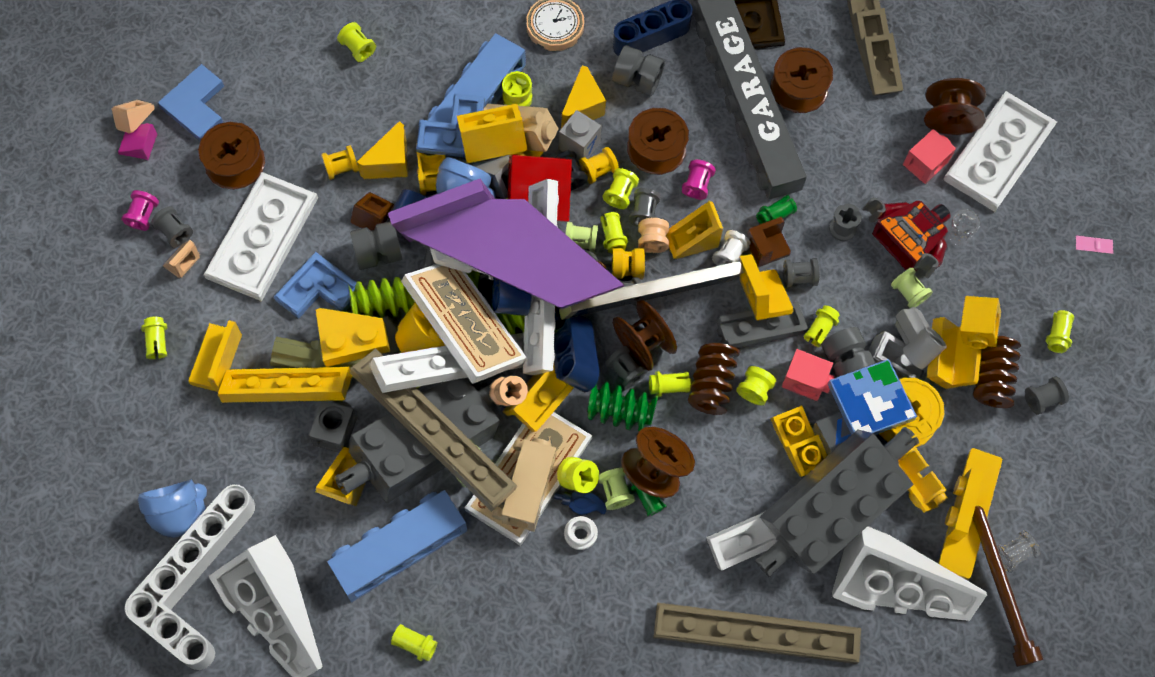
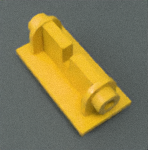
M913 447L898 460L899 466L914 484L908 489V495L911 502L925 513L939 507V504L948 499L945 494L946 488L933 471L925 477H922L920 474L929 465L916 447Z

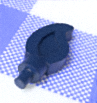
M576 491L573 494L564 492V495L555 493L554 499L562 501V505L569 506V509L577 515L583 516L595 511L601 515L606 513L605 503L591 492L581 493Z

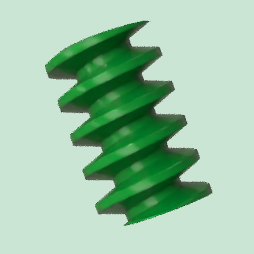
M605 382L600 390L597 389L596 383L591 391L588 402V420H593L600 413V421L603 424L612 416L614 427H618L624 419L626 430H631L634 424L638 423V431H640L644 427H651L659 396L655 395L652 401L648 403L646 392H642L640 397L635 399L634 389L630 388L628 393L622 396L620 385L615 388L613 393H610L608 382Z

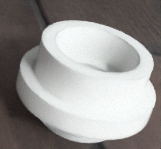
M578 516L572 518L566 524L564 537L570 547L576 550H585L596 542L598 531L591 519ZM577 529H584L587 532V536L584 539H578L574 533Z

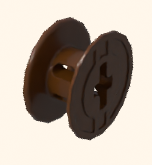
M802 47L787 50L778 58L774 66V75L770 81V89L775 101L783 109L794 113H808L817 110L827 98L828 89L833 81V68L829 60L819 51Z
M949 78L934 82L925 92L927 102L933 106L925 114V125L930 130L934 129L938 133L949 135H965L977 131L986 122L985 113L977 107L984 102L987 96L985 88L976 81L964 78Z
M651 108L639 113L629 126L627 153L631 162L641 171L658 175L672 172L679 167L686 156V145L689 141V130L684 119L676 112L666 108Z
M237 122L220 123L209 129L201 138L198 148L200 161L205 166L207 176L219 187L232 190L245 188L254 183L259 178L261 172H263L265 157L263 150L260 148L259 138L253 129L245 124Z
M639 300L637 301L636 309L640 319L630 325L624 319L614 317L612 323L623 347L628 346L630 349L629 354L640 367L644 366L647 371H651L654 364L650 351L659 345L669 354H675L677 352V344L670 328L660 314L649 303ZM643 324L644 329L639 332L634 330L637 326ZM653 339L655 343L647 347L645 343Z
M644 427L637 433V448H630L622 456L623 472L630 482L641 491L659 498L672 497L679 491V477L688 476L694 470L695 459L693 453L686 443L675 434L658 427Z

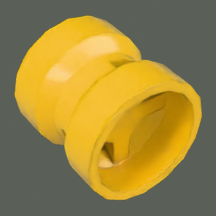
M622 248L612 249V275L614 277L623 279L625 276H631L632 278L644 279V248H634L632 251H624ZM629 256H631V271H629Z

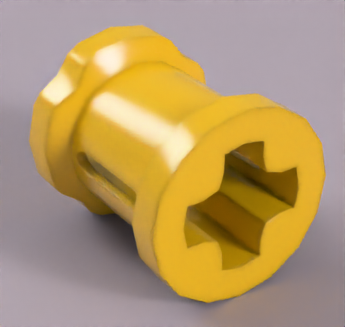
M351 145L346 146V150L329 155L326 152L321 154L329 180L334 179L335 175L351 170L354 172L359 171Z
M609 147L602 148V152L588 159L583 157L579 160L581 171L587 173V181L590 184L595 183L596 178L609 172L614 173L615 169L619 168L617 159Z

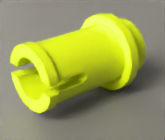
M616 212L604 214L605 217H600L605 236L604 248L611 254L613 248H622L625 251L628 240L623 235L619 214Z
M827 305L816 311V319L803 336L807 342L813 339L811 344L815 347H821V343L825 340L832 327L837 326L839 323V312Z
M1059 310L1057 313L1054 312L1051 333L1046 337L1049 350L1056 353H1064L1071 347L1070 333L1074 321L1072 313Z
M148 317L144 319V324L141 325V330L145 332L146 358L155 359V346L158 348V359L167 357L165 330L168 327L162 317Z
M656 371L655 375H649L650 394H656L661 397L662 393L690 392L691 381L689 372L661 374L660 371Z
M402 624L397 627L391 639V645L416 655L419 661L423 659L430 661L438 642L433 640L432 635L425 637L404 627Z

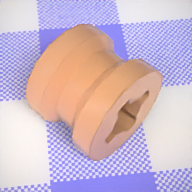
M660 218L641 220L638 224V231L641 234V238L638 239V248H644L646 253H662L668 250L669 240L666 238V234L669 232V223Z

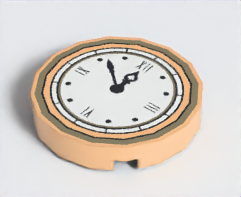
M538 0L530 8L526 17L527 33L531 41L536 45L538 43L544 46V49L549 51H562L574 46L584 31V15L579 6L571 0Z

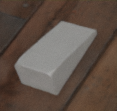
M886 331L874 337L868 351L871 352L875 363L889 359L899 379L918 378L927 383L930 382V379L927 378L928 365L924 368L925 373L923 377L919 378L923 369L916 367L905 356L902 349L906 344Z

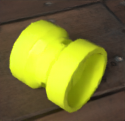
M519 71L507 74L502 82L504 105L518 104V106L529 107L532 103V82L530 77Z

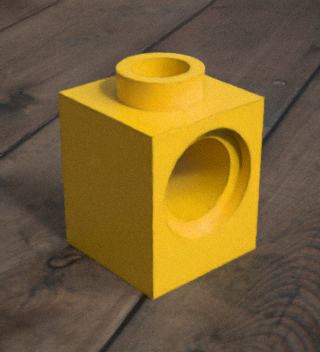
M965 296L960 328L963 344L975 349H985L987 346L996 347L1001 317L999 298Z

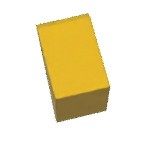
M581 66L562 112L561 128L576 110L592 120L605 115L606 100L586 66Z
M399 121L357 161L361 177L364 179L408 177L404 124Z
M708 201L669 228L666 238L669 240V248L674 259L719 247L723 227L713 202Z
M343 447L316 486L315 492L346 504L357 506L365 483L352 490L349 494L344 495L341 492V489L344 487L338 488L334 478L336 475L357 464L350 455L349 448Z

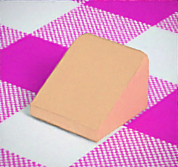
M135 100L114 106L112 113L116 129L126 133L134 132L154 110V105Z
M189 240L183 243L164 263V268L178 278H182L200 258L194 242Z

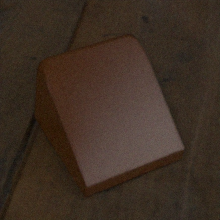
M368 192L354 205L351 223L360 228L367 227L372 231L377 224L387 221L388 212L392 210L394 204Z

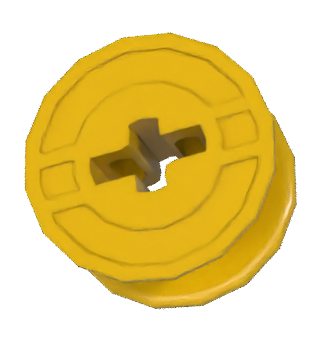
M902 378L899 380L917 418L912 422L879 433V435L889 442L903 427H907L915 434L912 438H918L919 444L914 446L918 447L924 445L941 426L945 415L944 402L938 391L929 383L918 378Z

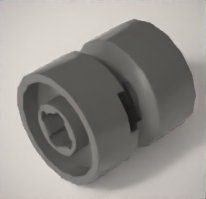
M625 45L616 62L612 81L625 87L635 85L636 91L652 96L661 79L665 59L651 54L643 57L640 50Z
M391 222L377 224L372 231L367 227L350 231L359 270L376 267L378 261L381 260L385 264L403 260L396 230L391 225Z
M850 327L838 331L821 343L828 361L835 363L832 370L836 378L876 364L871 352L864 350L866 342L858 327Z

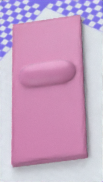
M1076 236V250L1113 254V240Z

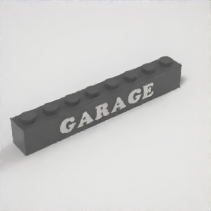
M686 0L693 9L692 14L696 20L697 35L699 39H704L706 44L705 53L709 63H713L716 69L715 79L719 88H723L726 94L725 104L729 113H733L736 119L735 128L737 135L740 139L743 138L746 144L745 153L750 165L754 164L756 169L758 188L760 191H765L768 200L801 191L807 176L735 1Z

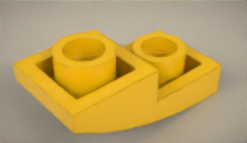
M802 405L770 418L792 465L800 477L807 475L827 457L818 434L814 435Z

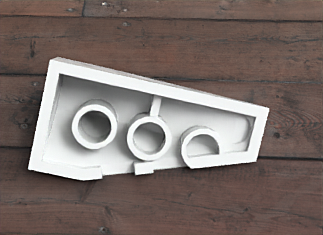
M868 526L844 548L832 591V597L864 610L874 611L875 605L894 607L895 613L906 614L907 609L926 611L929 617L966 621L971 620L987 596L986 591L894 537Z
M276 535L245 550L209 575L225 606L233 614L239 610L250 622L247 629L253 636L260 633L270 643V654L292 677H307L323 667L293 564Z

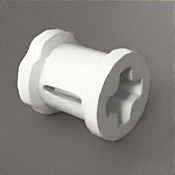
M729 230L724 236L725 241L719 251L714 253L712 260L717 266L738 262L742 253L748 250L751 242L745 235Z

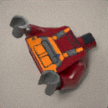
M873 197L861 208L863 211L866 210L872 214L869 217L870 222L873 223L880 219L877 221L872 235L905 270L914 268L917 271L921 268L926 272L925 277L929 278L935 269L942 265L947 248L944 239L948 233V229L943 223L951 218L949 210L943 204H938L932 210H929L922 201H915L911 204L907 202L884 204L878 198Z

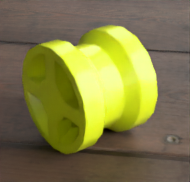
M750 366L745 372V381L739 383L736 391L742 398L753 404L765 405L768 399L767 392L774 388L777 381L768 371L756 366Z
M567 457L558 467L557 479L563 488L581 493H589L598 484L599 470L592 461L582 460L577 457Z

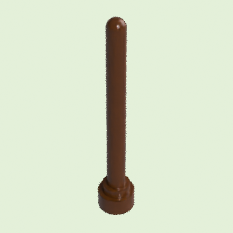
M975 506L972 518L1016 643L1013 646L1015 653H1012L1016 667L1044 660L1040 647H1035L1034 641L1029 640L985 511L981 506Z

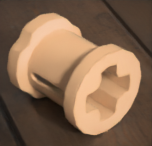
M518 376L500 377L491 383L489 396L496 405H518L526 399L528 393L527 385ZM508 385H510L511 390L508 392L510 397H506L505 392H507Z

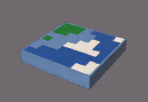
M889 359L831 379L828 382V386L851 435L857 429L876 435L912 422L917 418Z

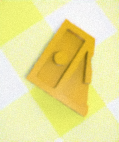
M324 308L316 309L322 357L326 367L363 359L375 348L381 354L390 352L383 318Z

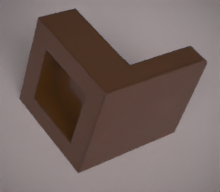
M782 217L748 229L746 237L751 242L748 249L753 255L757 267L790 256L791 250L782 234L785 224Z

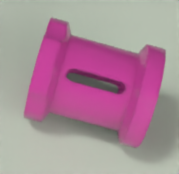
M692 160L688 166L690 173L687 182L682 185V193L691 198L704 200L708 195L707 186L709 180L714 176L716 169L712 164L704 160Z
M134 190L131 193L132 202L128 212L123 214L121 220L131 228L147 231L150 227L148 222L153 208L158 206L159 200L147 192Z

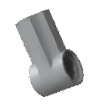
M917 308L902 309L895 316V326L906 344L902 349L903 353L916 367L924 369L946 349L947 345L936 331L930 328L922 312Z

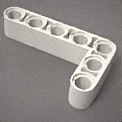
M230 485L222 490L135 589L125 603V612L130 620L180 661L194 670H202L211 665L215 657L214 647L205 637L171 609L252 517L255 511L254 500L248 491L240 485ZM237 498L245 499L242 507L236 510L230 509L233 500ZM213 524H222V529L217 535H207L209 528ZM199 550L196 560L185 563V556L189 551ZM169 576H175L174 585L170 589L162 590L161 586L164 579ZM145 603H151L150 613L144 617H138L139 608ZM177 623L178 628L175 635L168 639L164 638L165 628L169 624ZM203 644L202 655L198 659L190 660L189 651L194 645Z

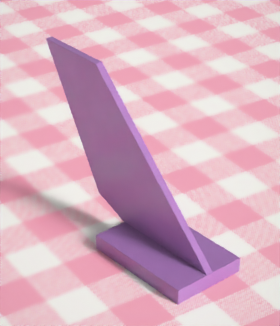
M481 179L388 212L391 225L409 242L415 240L561 309L625 287L623 283L525 199H495Z

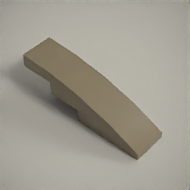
M847 0L856 42L873 96L902 92L903 85L894 36L888 30L885 8L880 7L879 0Z

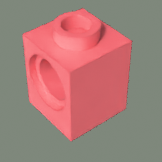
M932 129L908 152L903 166L926 184L949 163L956 148L947 137L940 135Z
M796 349L782 388L818 401L822 392L829 393L828 382L835 377L829 374L833 363Z

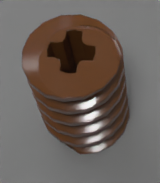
M998 336L996 347L987 346V348L981 349L979 380L975 384L976 387L972 394L974 399L994 408L1005 409L1014 406V401L1008 397L1016 393L1015 388L1010 385L1017 382V377L1011 373L1019 370L1018 364L1014 362L1018 361L1021 355L1014 349L1021 347L1020 342L1010 337Z
M704 344L698 351L699 358L695 364L697 369L693 373L695 381L692 382L690 387L692 393L688 396V403L700 412L722 415L727 410L719 406V404H728L730 402V398L722 394V392H731L733 388L731 384L725 381H731L735 378V374L727 369H735L738 363L732 358L738 357L740 351L728 344Z

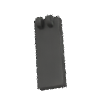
M798 301L791 302L793 313L789 315L756 320L753 311L749 310L723 315L716 321L718 324V336L722 337L720 342L736 348L802 335L806 333L808 327Z

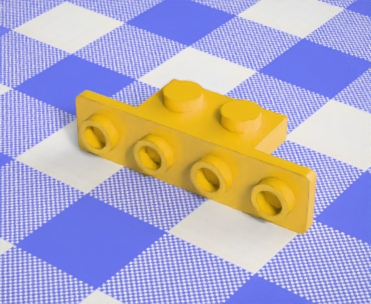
M975 448L969 451L963 475L958 477L953 494L957 495L954 506L949 508L945 519V525L948 526L938 561V564L965 580L970 579L972 576L981 542L972 518L975 506H981L985 511L986 517L988 516L1002 464L1001 457Z

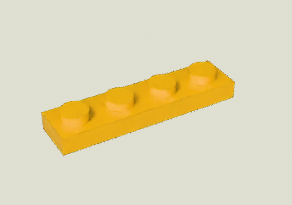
M349 367L231 369L225 372L218 396L222 403L345 400L352 375L350 374Z

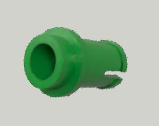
M786 195L768 207L762 206L756 214V218L759 224L779 217L784 219L790 214L797 212V206L792 198L790 199L789 195Z
M632 483L633 486L630 489L631 491H636L648 517L667 507L662 498L651 496L638 489Z

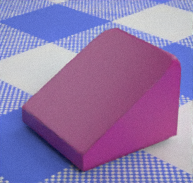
M141 124L134 132H125L118 151L119 155L149 160L157 137L153 124Z

